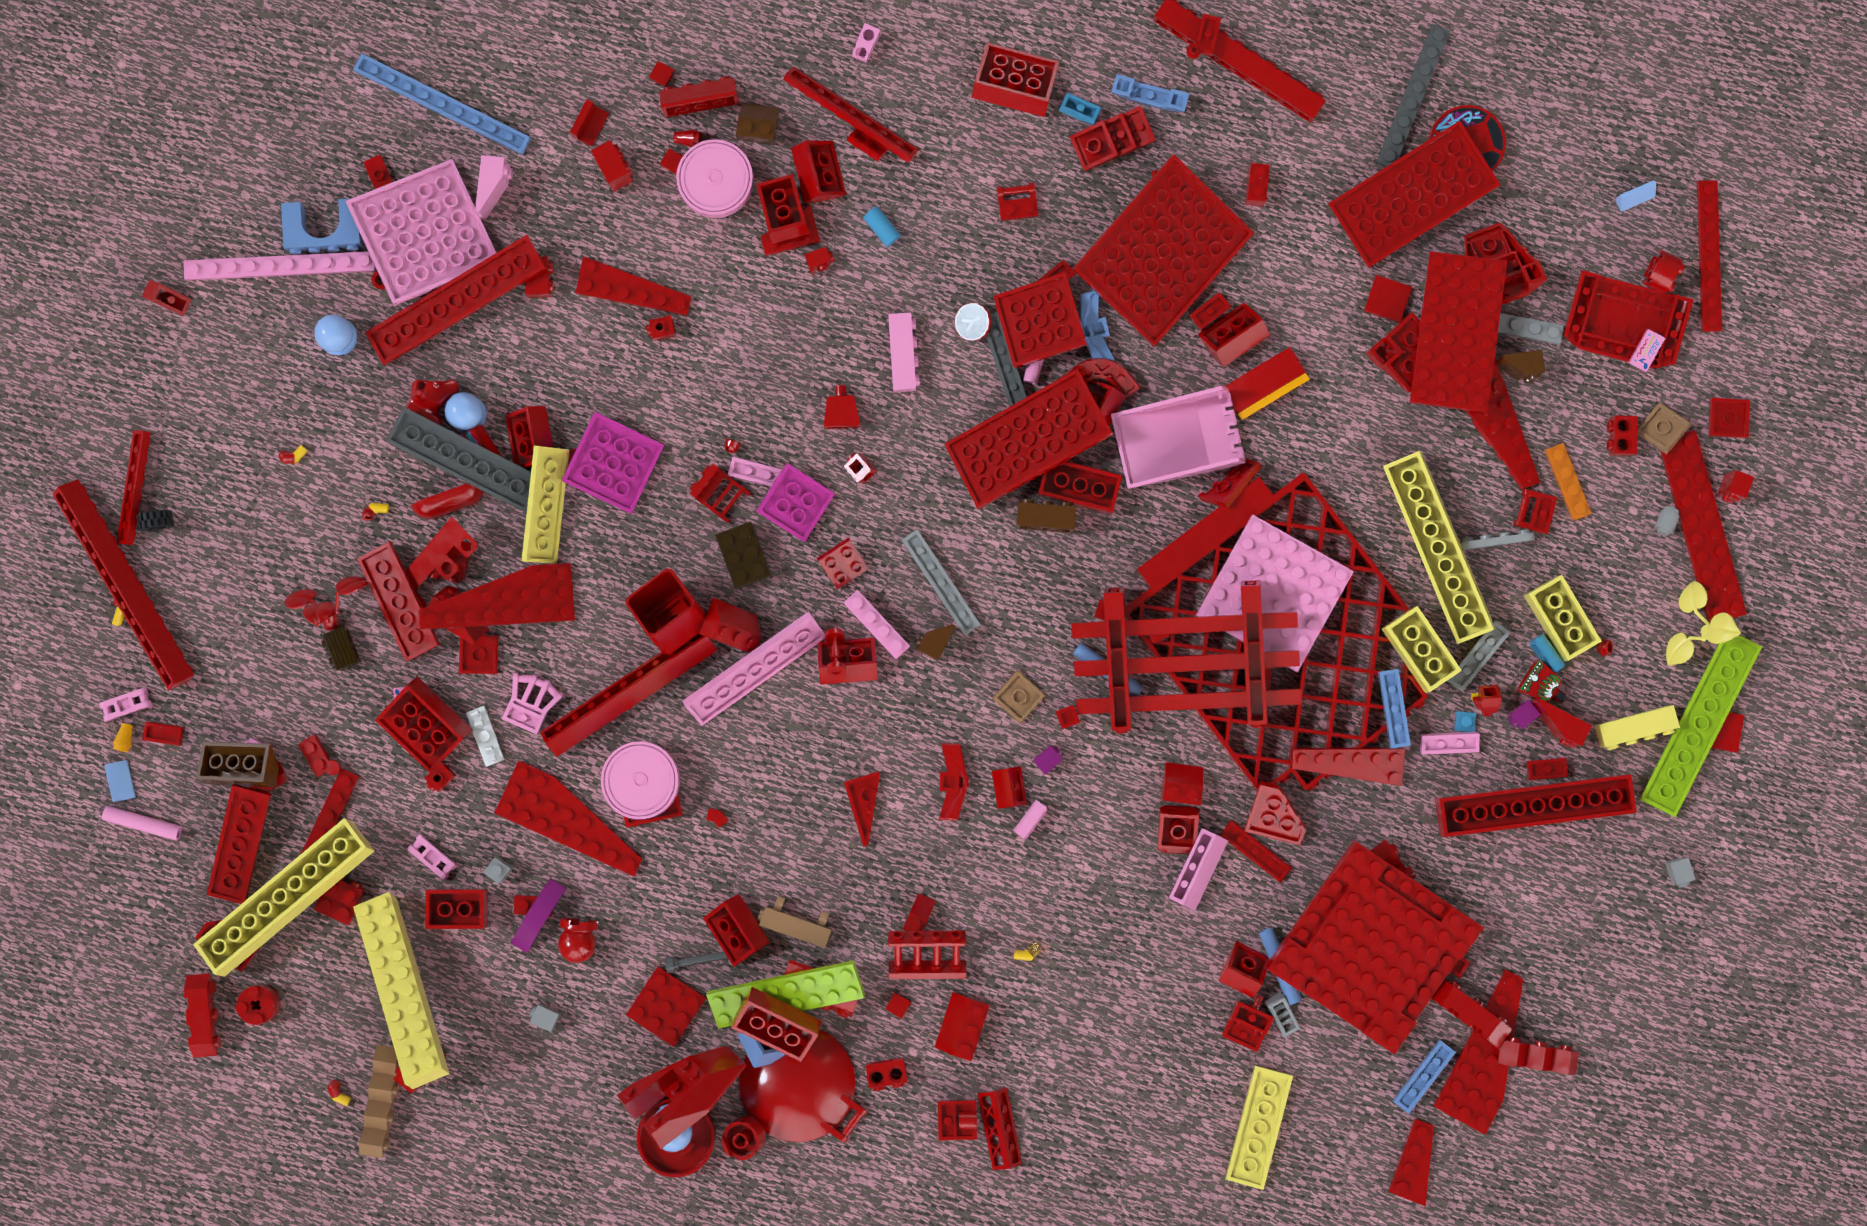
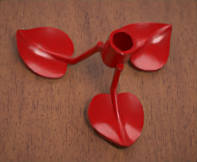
M359 576L346 577L340 580L335 586L336 590H338L336 592L335 605L332 602L317 604L313 600L317 597V593L311 589H303L292 593L284 600L286 607L291 609L305 607L302 614L306 620L318 627L323 622L324 629L331 631L340 625L337 615L340 614V594H353L367 585L368 581L366 578Z

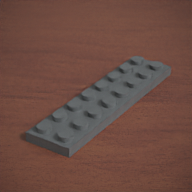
M406 407L402 408L386 442L526 512L531 471Z

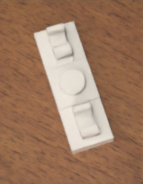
M485 706L467 712L466 715L473 729L472 731L485 766L487 767L505 760Z

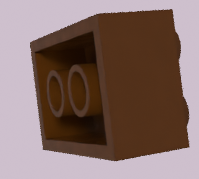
M1023 499L1017 505L1015 529L1073 533L1075 530L1076 507H1073L1072 503L1061 502L1060 505H1053L1051 501H1041V504H1035L1034 500Z

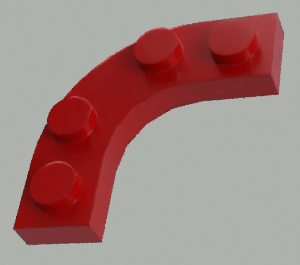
M1107 358L1084 360L1061 376L1063 377L1078 368L1085 383L1099 378L1108 380L1126 397L1125 399L1140 389V385L1125 367Z

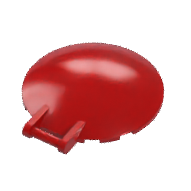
M819 1030L817 1038L802 1062L784 1055L769 1065L754 1068L748 1055H746L744 1060L746 1068L741 1072L739 1081L741 1100L747 1114L750 1117H756L764 1127L765 1133L783 1141L806 1142L831 1133L837 1139L846 1143L851 1131L861 1117L865 1116L868 1112L853 1100L855 1073L848 1053L833 1036L823 1030ZM853 1108L856 1110V1113L843 1131L840 1132L837 1127L850 1109Z

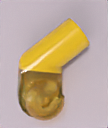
M1032 942L1024 951L1014 950V959L1033 960L1040 953L1041 947L1039 943Z

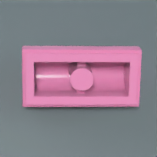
M1035 800L1013 831L1022 838L1027 839L1046 814L1048 808Z

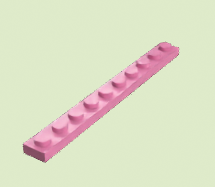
M369 252L184 261V279L186 281L376 271Z

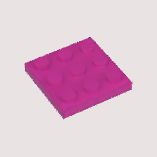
M785 463L756 512L805 542L835 493L790 464Z

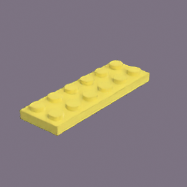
M534 446L522 561L557 564L566 483L561 480L568 467L569 449Z
M1254 1065L1225 1176L1226 1180L1264 1190L1293 1079L1292 1075Z

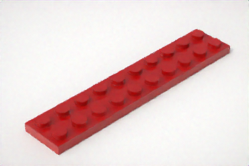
M525 235L366 331L365 334L381 363L386 366L547 268L530 237Z
M1696 430L1686 432L1667 454L1661 450L1660 453L1675 507L1679 510V521L1696 582L1702 584L1707 592V603L1704 606L1705 615L1708 622H1711L1712 618L1719 613H1727L1732 618L1747 615Z

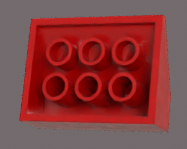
M987 42L974 82L971 98L1045 117L1060 61Z
M418 676L408 683L375 719L429 773L473 730Z

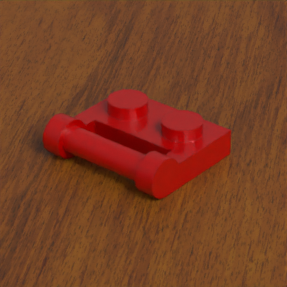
M1034 182L1023 186L996 187L1001 221L1039 216ZM1030 193V198L1004 201L1005 195Z
M1523 489L1517 520H1514L1513 526L1547 535L1557 497ZM1530 498H1535L1530 522H1524Z

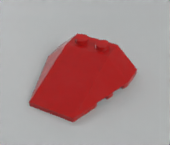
M1501 222L1464 235L1465 256L1507 260L1502 305L1530 295L1547 280L1540 262L1529 254L1528 250L1516 240V237Z

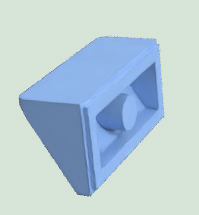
M1653 180L1619 195L1616 198V202L1620 211L1627 210L1654 198L1656 195V182Z
M128 760L105 764L112 801L119 802L135 798L136 795Z

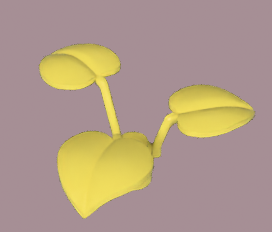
M1693 581L1683 590L1679 598V607L1685 613L1694 611L1706 625L1701 629V637L1690 636L1687 638L1684 633H1678L1669 640L1666 650V659L1669 666L1682 664L1692 657L1694 644L1691 640H1701L1703 642L1708 640L1713 644H1719L1741 634L1740 629L1729 614L1719 613L1712 618L1711 622H1708L1699 613L1698 609L1703 608L1707 603V592L1699 582Z

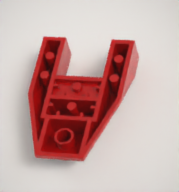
M726 1045L688 1056L632 1083L619 1093L617 1097L634 1120L665 1096L672 1101L643 1123L652 1140L662 1149L714 1107L746 1068V1064Z

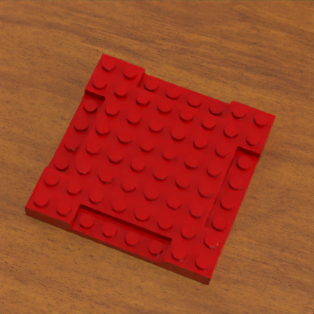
M1353 840L1265 967L1268 971L1332 1011L1395 1055L1417 1024L1416 1019L1459 958L1463 959L1484 927L1356 840Z

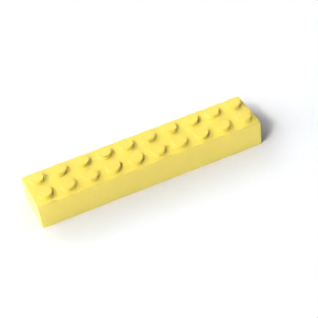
M1422 451L1384 465L1386 475L1457 644L1494 630L1495 626Z
M346 818L342 819L193 945L215 975L225 977L375 850L353 821Z
M387 892L353 906L404 1084L414 1089L448 1075L449 1071L397 898L390 892Z

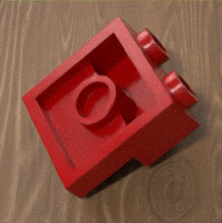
M462 541L461 547L464 551L468 552L472 549V543ZM453 546L447 555L457 565L458 570L448 581L459 583V580L465 581L470 556L465 557ZM444 562L442 564V571L445 574H450L453 567L449 562ZM434 569L429 574V578L440 580L441 574Z
M343 877L319 897L314 910L349 926L355 915L353 906L360 904L366 890L361 888V883L353 880L350 883L345 881V877Z

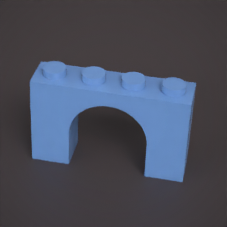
M338 199L339 224L335 232L325 238H315L309 235L306 229L305 206L301 202L281 203L283 248L290 252V254L297 255L301 254V251L320 253V250L328 249V252H338L340 248L356 251L358 247H364V241L346 205V201L349 199Z

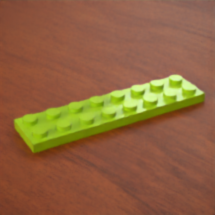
M854 960L708 991L706 994L718 1028L732 1026L735 1014L751 987L801 1011L863 999L865 997Z

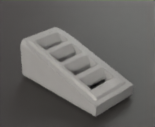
M1281 992L1264 1001L1284 1038L1301 1029L1285 996ZM1285 1007V1009H1286L1285 1011H1283V1012H1281V1013H1279V1014H1276L1277 1011H1279V1010H1281V1009H1283V1008ZM1289 1015V1018L1280 1022L1281 1018ZM1291 1021L1293 1022V1025L1285 1029L1283 1028L1284 1025L1290 1023Z

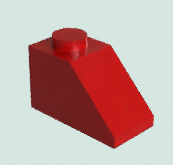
M149 280L141 296L181 316H184L192 300L152 280Z
M918 893L902 930L923 931L936 901Z

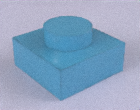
M1456 711L1454 731L1475 732L1476 713Z

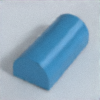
M1066 93L1059 111L1089 125H1094L1102 107Z
M878 206L871 209L863 217L864 221L886 248L902 237Z
M1544 633L1529 642L1538 658L1553 672L1559 671L1566 665Z

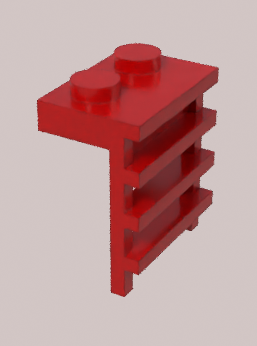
M715 464L707 465L701 473L703 477L699 482L696 480L691 485V492L689 494L726 523H729L730 520L725 517L727 512L743 492L748 496L751 493L721 471ZM727 479L730 482L716 502L710 506L707 501L722 481ZM736 486L739 489L725 509L721 513L716 510L718 505L731 488Z

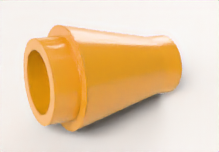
M121 723V727L112 743L114 745L113 750L129 752V748H132L133 725Z

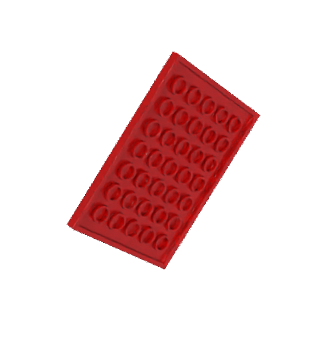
M1173 154L1076 263L1072 270L1150 345L1155 347L1254 232Z

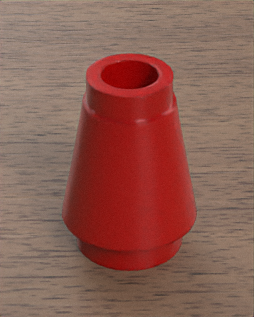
M697 129L674 132L673 135L674 143L693 147L702 142L703 139L702 132L697 131Z

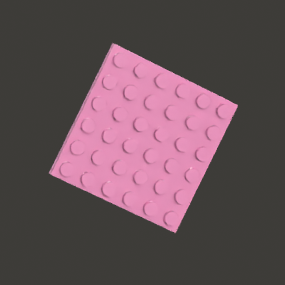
M453 159L346 201V205L393 306L441 287L496 253L480 217L475 212V206Z
M1252 515L1196 616L1242 614L1241 581L1260 580L1262 613L1297 612L1298 628L1263 629L1264 652L1299 650L1300 666L1288 667L1298 672L1354 571ZM1243 630L1224 631L1244 642Z

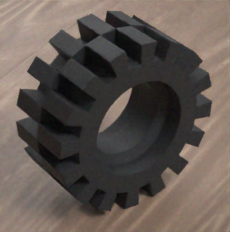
M156 510L136 515L140 532L158 531L174 527L172 510Z

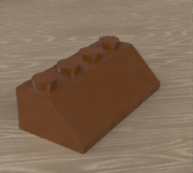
M203 742L196 780L209 785L237 784L241 786L276 787L279 767L271 744Z

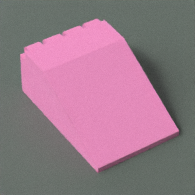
M1219 386L1111 414L1128 489L1210 473L1246 463L1243 447L1235 448V445L1241 443L1239 429H1231L1230 427L1237 425L1234 409L1228 411L1226 409L1233 406L1229 389Z

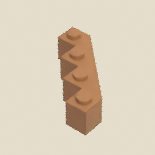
M377 1045L372 1060L373 1074L368 1086L369 1100L363 1115L364 1129L359 1141L360 1155L383 1158L384 1152L388 1151L390 1147V1139L388 1137L390 1125L395 1117V1112L393 1111L395 1096L399 1092V1084L393 1078L397 1075L394 1072L399 1063L394 1047Z

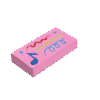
M1647 329L1628 363L1647 372L1665 338Z

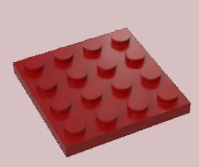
M1066 272L993 296L1014 368L1087 345Z

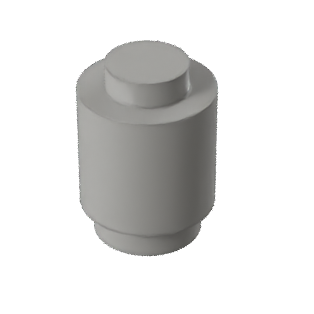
M1665 506L1661 510L1655 524L1657 533L1664 536L1674 533L1680 517L1678 515L1679 510L1670 506Z

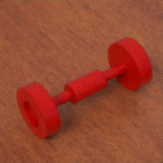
M831 628L825 632V640L833 644L831 648L834 662L827 665V674L832 677H840L846 673V665L838 661L840 654L837 644L844 640V631L839 628Z

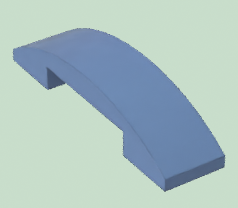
M1116 74L1111 91L1112 94L1130 101L1175 112H1185L1190 93L1175 89L1170 91L1136 82L1134 78Z

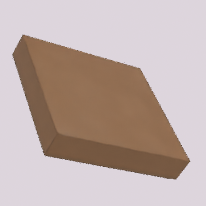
M1659 402L1638 427V435L1667 454L1689 429L1691 423Z
M1017 670L992 699L1021 724L1046 695Z

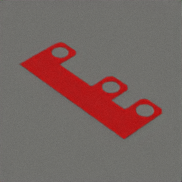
M453 517L446 522L407 568L406 573L415 592L434 569L446 580L451 579L457 572V565L447 555L453 546L465 557H469L476 550V541ZM464 539H468L472 543V549L468 552L464 551L461 547V542ZM444 562H449L452 565L453 570L450 574L443 573L442 564ZM416 592L423 608L427 606L425 600Z

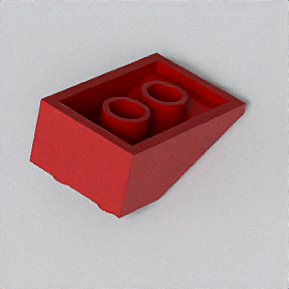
M447 585L432 597L428 606L461 594V592L457 588ZM487 626L445 628L472 645L489 632Z
M1541 699L1530 701L1541 714L1539 717L1553 736L1560 740L1559 744L1567 748L1583 745L1592 725Z

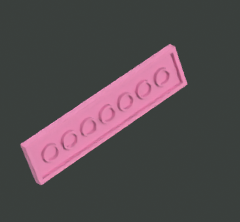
M808 611L682 702L700 725L703 726L824 640L825 634Z

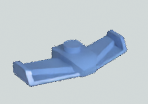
M1094 290L1081 293L1080 321L1087 342L1086 346L1092 358H1107L1115 361L1103 339L1110 336L1106 318L1098 319L1099 295Z

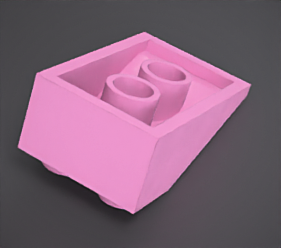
M481 155L475 212L481 220L487 219L507 188L509 180H512L513 168H510V164L504 157Z

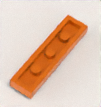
M1564 443L1544 450L1572 521L1592 514Z

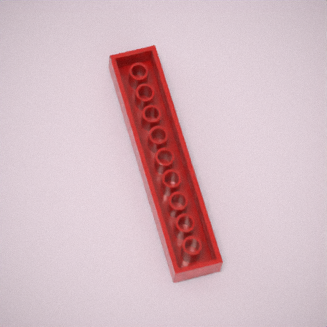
M1631 774L1435 798L1440 837L1637 813Z

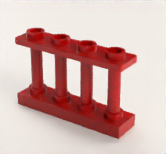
M889 931L888 947H894V961H889V979H966V960H960V946H966V931ZM941 946H952L953 960H941ZM902 947H914V960L902 961ZM921 947H933V960H921Z

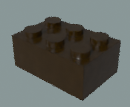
M751 521L715 534L736 590L772 577Z

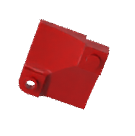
M1413 312L1408 314L1399 324L1365 352L1371 361L1392 377L1407 394L1411 392L1420 320Z

